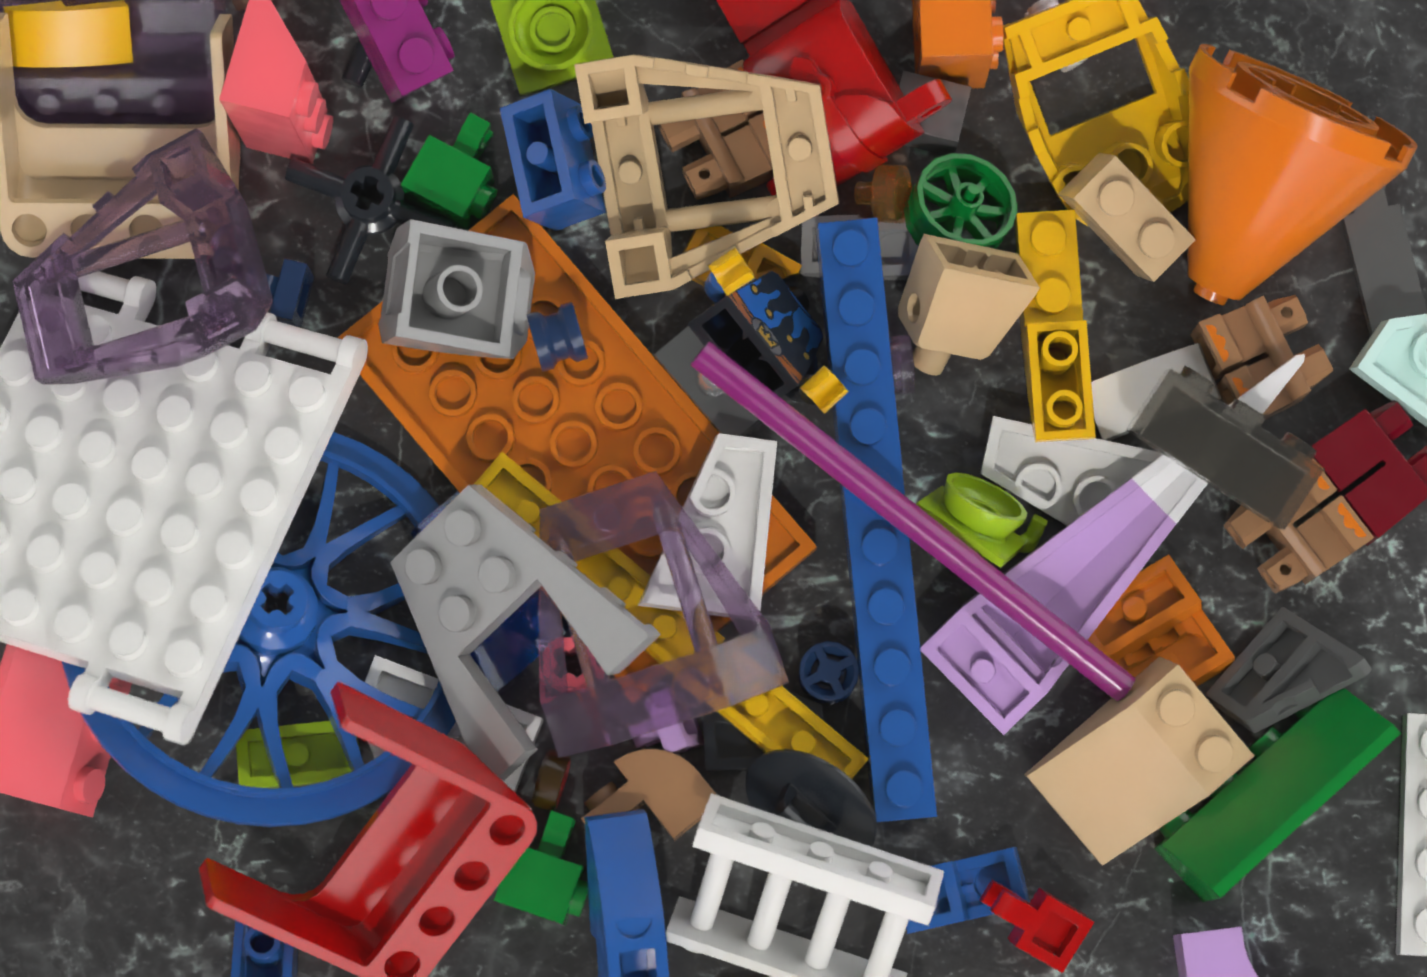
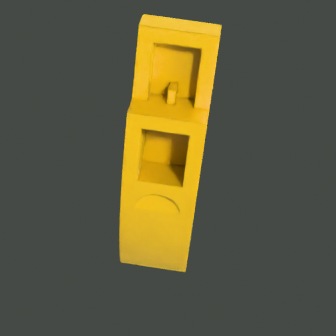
M1075 210L1017 213L1014 221L1017 254H1019L1040 287L1035 297L1019 316L1034 441L1036 443L1095 439L1087 320H1083Z

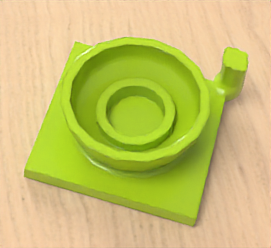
M596 0L490 1L520 97L577 80L575 64L614 58Z
M955 472L948 474L945 487L940 486L916 503L918 507L975 552L1000 568L1019 552H1032L1037 546L1048 522L1043 517L1034 514L1026 532L1022 535L1016 534L1014 531L1023 524L1027 517V511L1024 506L1000 487L984 479L964 473Z

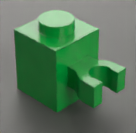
M470 112L453 147L429 135L401 183L406 199L422 208L456 220L455 225L464 230L469 229L475 217L482 220L489 212L497 195V189L492 187L495 180L491 167L478 160L494 135L493 131L489 130L491 123Z
M554 811L550 812L538 851L531 848L525 850L499 884L494 898L495 902L565 926L570 914L577 917L581 916L588 898V881L582 880L585 868L563 860L576 823L574 818Z

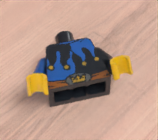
M736 247L707 265L711 272L706 278L704 289L709 299L716 303L687 324L703 345L710 341L779 397L786 395L792 401L811 405L816 404L824 414L849 392L825 365L818 370L816 353L824 339L822 329L808 313L809 299L801 289L787 286L779 274L773 271L755 279L754 274Z

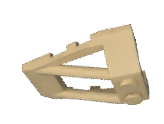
M636 54L574 65L584 124L591 123L598 164L606 180V190L603 193L611 236L605 241L615 299L674 290L709 271L710 269L707 265L736 247L741 254L839 204L820 84ZM643 84L726 89L730 91L649 102ZM763 110L777 195L668 209L654 125ZM760 221L672 257L671 232Z

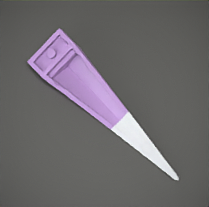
M1305 354L1292 357L1003 574L1088 640L1213 476L1303 364ZM980 593L975 594L963 603L920 646L921 652L1003 735L1049 692L1069 665Z

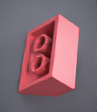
M248 0L219 100L246 148L289 159L295 158L313 165L317 148L325 149L328 145L333 127V116L328 115L326 100L323 99L318 89V83L315 82L304 56L271 0Z
M6 644L0 664V793L93 818L97 802L104 792L105 774L111 756L84 722L81 713L70 709L68 705L70 689L62 662ZM112 677L109 688L129 695L132 683Z

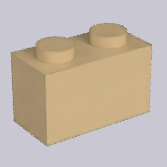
M1098 153L1058 193L1136 276L1155 282L1196 240L1115 155Z

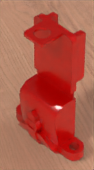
M717 0L739 42L745 46L750 55L748 59L743 61V71L821 85L837 187L860 172L869 173L888 161V155L925 133L920 125L922 121L952 102V98L941 79L932 80L904 96L853 3L849 0ZM773 178L766 184L771 196L777 195Z

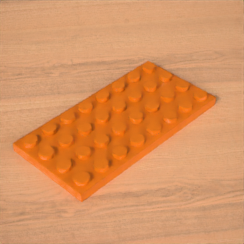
M512 194L468 231L527 243L535 270L530 313L538 311L543 315L557 312L560 305L572 302L588 359L579 362L570 358L558 361L554 369L542 372L530 326L527 342L514 359L459 355L384 344L381 341L378 325L381 318L383 301L338 338L343 339L346 335H351L367 341L368 353L360 377L459 494L468 485H474L499 454L503 452L651 576L710 446L719 432L542 226L523 218L520 201ZM773 495L762 595L817 550L816 544ZM541 586L540 590L546 595V597L551 601V603L562 614V612L554 603L552 598L549 596V594L546 592L543 586ZM695 613L717 632H720L735 619ZM643 651L619 674L612 675L636 702L669 675L670 672Z

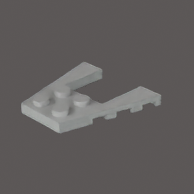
M468 485L390 563L467 748L504 781L538 749L470 654L538 588L543 586L607 675L619 674L661 634L651 624L644 625L624 608L626 604L606 587L599 588L577 570L578 564L565 553L554 551L534 534L536 529L482 485Z

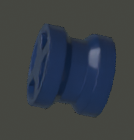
M572 302L560 305L557 312L543 315L538 311L526 314L542 372L554 369L557 362L570 358L576 362L588 359Z
M826 641L815 644L806 651L800 662L798 679L802 691L809 699L819 704L833 705L841 703L851 695L858 681L859 667L857 659L849 648L840 643Z

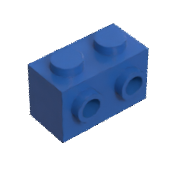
M548 89L501 107L500 113L523 218L557 231L606 213L602 193L606 190V180L600 165L594 160L590 138L593 137L591 123L584 124L581 104L552 89Z

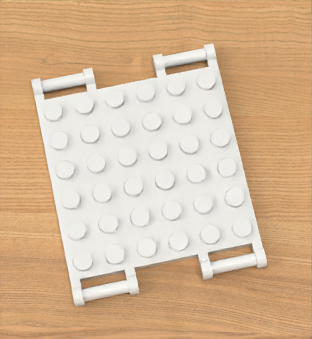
M42 254L36 267V279L0 347V642L85 668L84 674L79 675L75 679L70 689L68 698L70 709L87 715H91L95 711L161 731L163 732L164 739L186 745L194 735L367 358L368 344L365 339L346 335L343 339L278 322L274 314L254 310L246 324L244 341L240 349L145 322L156 297V284L153 280L134 276L128 280L71 264L67 258H62V256ZM62 286H67L120 301L124 304L119 314L58 298L57 296ZM272 344L336 362L332 373L327 374L267 357L266 354ZM112 677L180 698L178 704L169 708L108 689Z

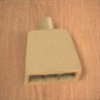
M927 234L923 235L898 307V316L916 345L913 351L914 366L929 375H940L952 354L979 360L990 356L1040 288L1019 254Z

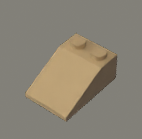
M1158 657L1135 677L1136 680L1132 688L1120 701L1117 702L1111 698L1024 774L1102 866L1208 797L1254 757L1252 752L1178 664L1162 657Z

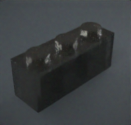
M1184 366L1180 374L1173 369L1165 370L1128 425L1126 431L1275 528L1285 530L1325 469L1312 460L1317 450L1289 432H1286L1280 440L1263 429L1261 426L1266 417L1244 402L1235 399L1231 406L1223 403L1210 394L1215 384L1187 366Z

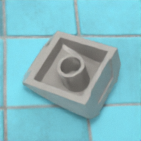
M412 219L397 227L387 254V273L381 318L378 323L382 343L442 353L514 359L527 342L529 323L526 314L531 312L535 270L527 243Z

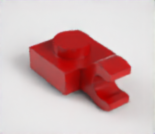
M991 880L979 899L982 903L991 907V912L1015 925L1007 937L1014 946L1061 973L1064 972L1095 923L1086 914L1040 887L1029 903L1007 887Z

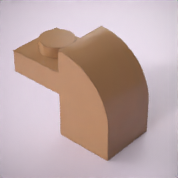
M643 749L628 753L614 761L616 768L627 780V783L618 789L614 782L611 781L592 795L584 803L590 812L581 820L585 824V817L638 810L646 804L672 839L676 841L701 821L711 793L717 794L697 769L681 756L665 750Z

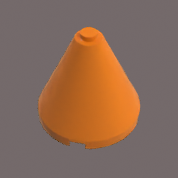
M1201 44L1189 66L1188 232L1196 240L1188 247V277L1196 282L1193 289L1196 294L1213 303L1225 305L1228 298L1233 300L1244 298L1406 170L1418 145L1411 137L1380 117H1376L1373 122L1365 115L1351 108V101L1312 82L1233 50L1228 51L1223 64H1221L1212 57L1216 47L1210 44Z

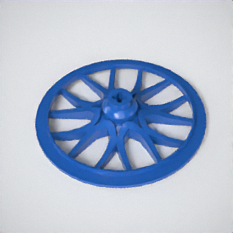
M336 432L332 433L320 461L327 463L325 480L316 520L305 546L286 555L277 553L222 672H237L243 695L231 724L200 773L172 759L151 743L148 739L155 729L142 725L137 729L130 721L98 711L91 715L81 713L84 722L100 745L124 771L147 789L164 799L205 817L239 825L265 827L305 825L336 818L360 809L392 791L412 763L385 751L364 765L355 735L344 730L338 721L330 694L331 689L338 681L445 735L449 734L456 723L440 681H438L429 703L422 709L387 695L363 682L337 661L333 643L347 636L378 640L428 654L419 632L376 616L378 613L406 600L399 583L378 592L348 597L328 586L327 579L328 572L347 555L402 519L408 517L420 533L443 510L414 477L388 457L361 442ZM339 468L368 482L396 505V507L326 544ZM269 592L275 598L283 593L288 595L289 599L286 606L288 613L284 615L278 609L270 614L263 610L267 599L265 593ZM480 645L470 654L476 664H478ZM61 661L69 689H71L75 679L79 675L84 674L86 669ZM288 680L294 681L314 692L341 744L351 769L350 773L325 782L293 787L283 752L277 713V696ZM164 693L157 704L172 708L173 705L178 704L180 698ZM255 716L257 717L269 763L279 788L247 787L212 778L229 757Z

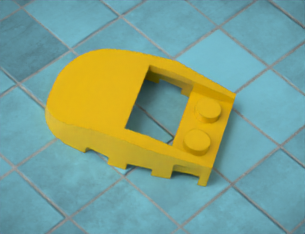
M1067 0L1013 23L1003 25V44L1016 113L1053 189L1067 210L1073 209L1058 193L1098 153L1115 155L1169 212L1174 211L1188 200L1189 78L1185 68L1179 67L1166 41L1169 38L1157 17H1148L1139 0ZM1135 39L1154 93L1050 135L1030 81ZM1075 213L1076 219H1077L1078 221H1080L1081 223H1083L1084 225L1088 226V225Z

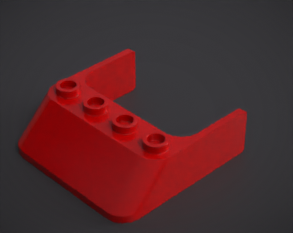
M338 681L331 689L330 694L340 726L344 730L412 763L323 882L315 889L302 894L281 892L210 858H206L199 867L206 905L216 912L359 977H428L532 843L537 833V821L531 807L461 742Z

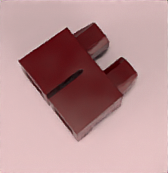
M1395 400L1375 409L1371 413L1364 409L1307 449L1337 488V491L1329 497L1330 500L1373 467L1378 469L1377 472L1343 497L1374 537L1365 544L1366 546L1376 541L1427 499V445L1408 460L1405 459L1394 445L1393 441L1413 426L1410 417Z

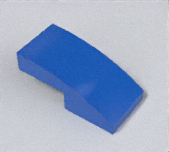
M1017 847L930 866L944 871L929 926L909 919L906 930L907 934L994 915L990 911L991 907L979 900L991 880L1002 884L1030 903Z

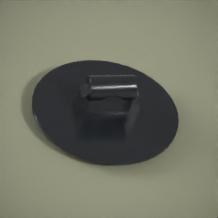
M778 749L760 755L749 767L745 787L751 807L870 847L873 846L877 836V822L871 804L856 783L831 763L806 752Z

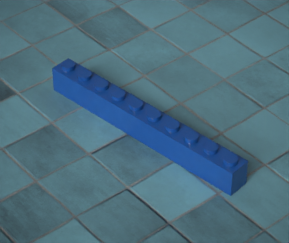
M867 218L818 223L816 245L828 368L849 391L832 407L836 442L905 495L878 219ZM840 484L856 654L859 667L866 756L869 758L867 766L871 806L876 822L937 817L909 537Z

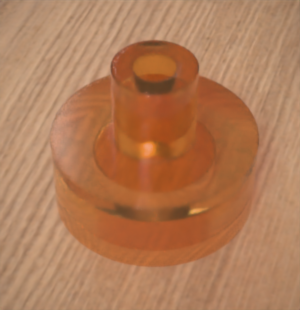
M880 164L874 172L872 181H858L856 183L854 192L856 204L871 205L873 216L878 219V223L902 224L905 222L904 206L912 188L911 176L907 166Z

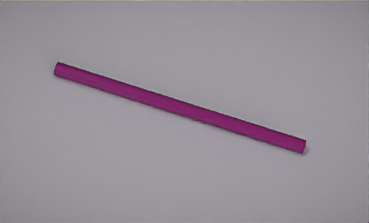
M708 341L690 364L694 369L1111 698L1118 702L1129 692L1136 680L1134 676L719 348Z

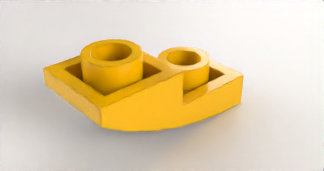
M124 0L65 6L62 1L3 7V13H8L13 67H84L133 63L129 7Z

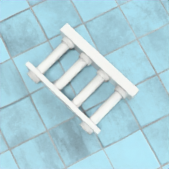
M711 793L692 846L710 852V857L696 901L679 896L665 933L666 941L682 946L690 952L702 953L770 977H907L906 972L892 968L909 919L929 926L944 871ZM734 861L769 872L753 921L719 910ZM792 880L827 892L811 940L776 929ZM850 900L886 911L869 960L834 948Z

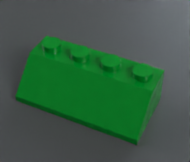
M1342 688L1294 713L1297 719L1281 734L1274 726L1269 728L1248 747L1254 755L1249 763L1238 773L1235 772L1209 795L1210 798L1192 813L1188 809L1158 829L1165 839L1154 849L1202 902L1219 899L1395 740L1401 732L1382 715L1351 692Z

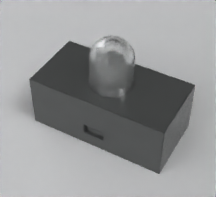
M687 326L654 354V358L719 433L748 437L764 423L690 365L704 345L690 327Z

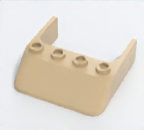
M0 13V232L3 241L10 250L21 256L40 258L42 254L62 256V258L209 259L218 257L229 249L234 240L236 230L241 149L240 136L219 98L234 51L232 14H219L210 32L215 119L210 123L199 125L47 124L36 122L26 116L18 105L15 93L8 13Z

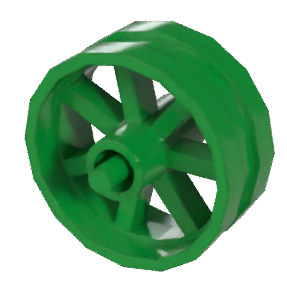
M950 153L935 158L919 175L917 182L908 194L904 206L906 228L918 246L923 235L927 234L997 249L1013 227L1018 211L1015 191L1007 177L989 161L972 154ZM945 180L948 193L930 183ZM924 198L941 207V209L929 212ZM984 198L988 201L989 205H981ZM980 220L996 222V235L992 236ZM965 228L974 237V239H965L961 237V234L963 233Z

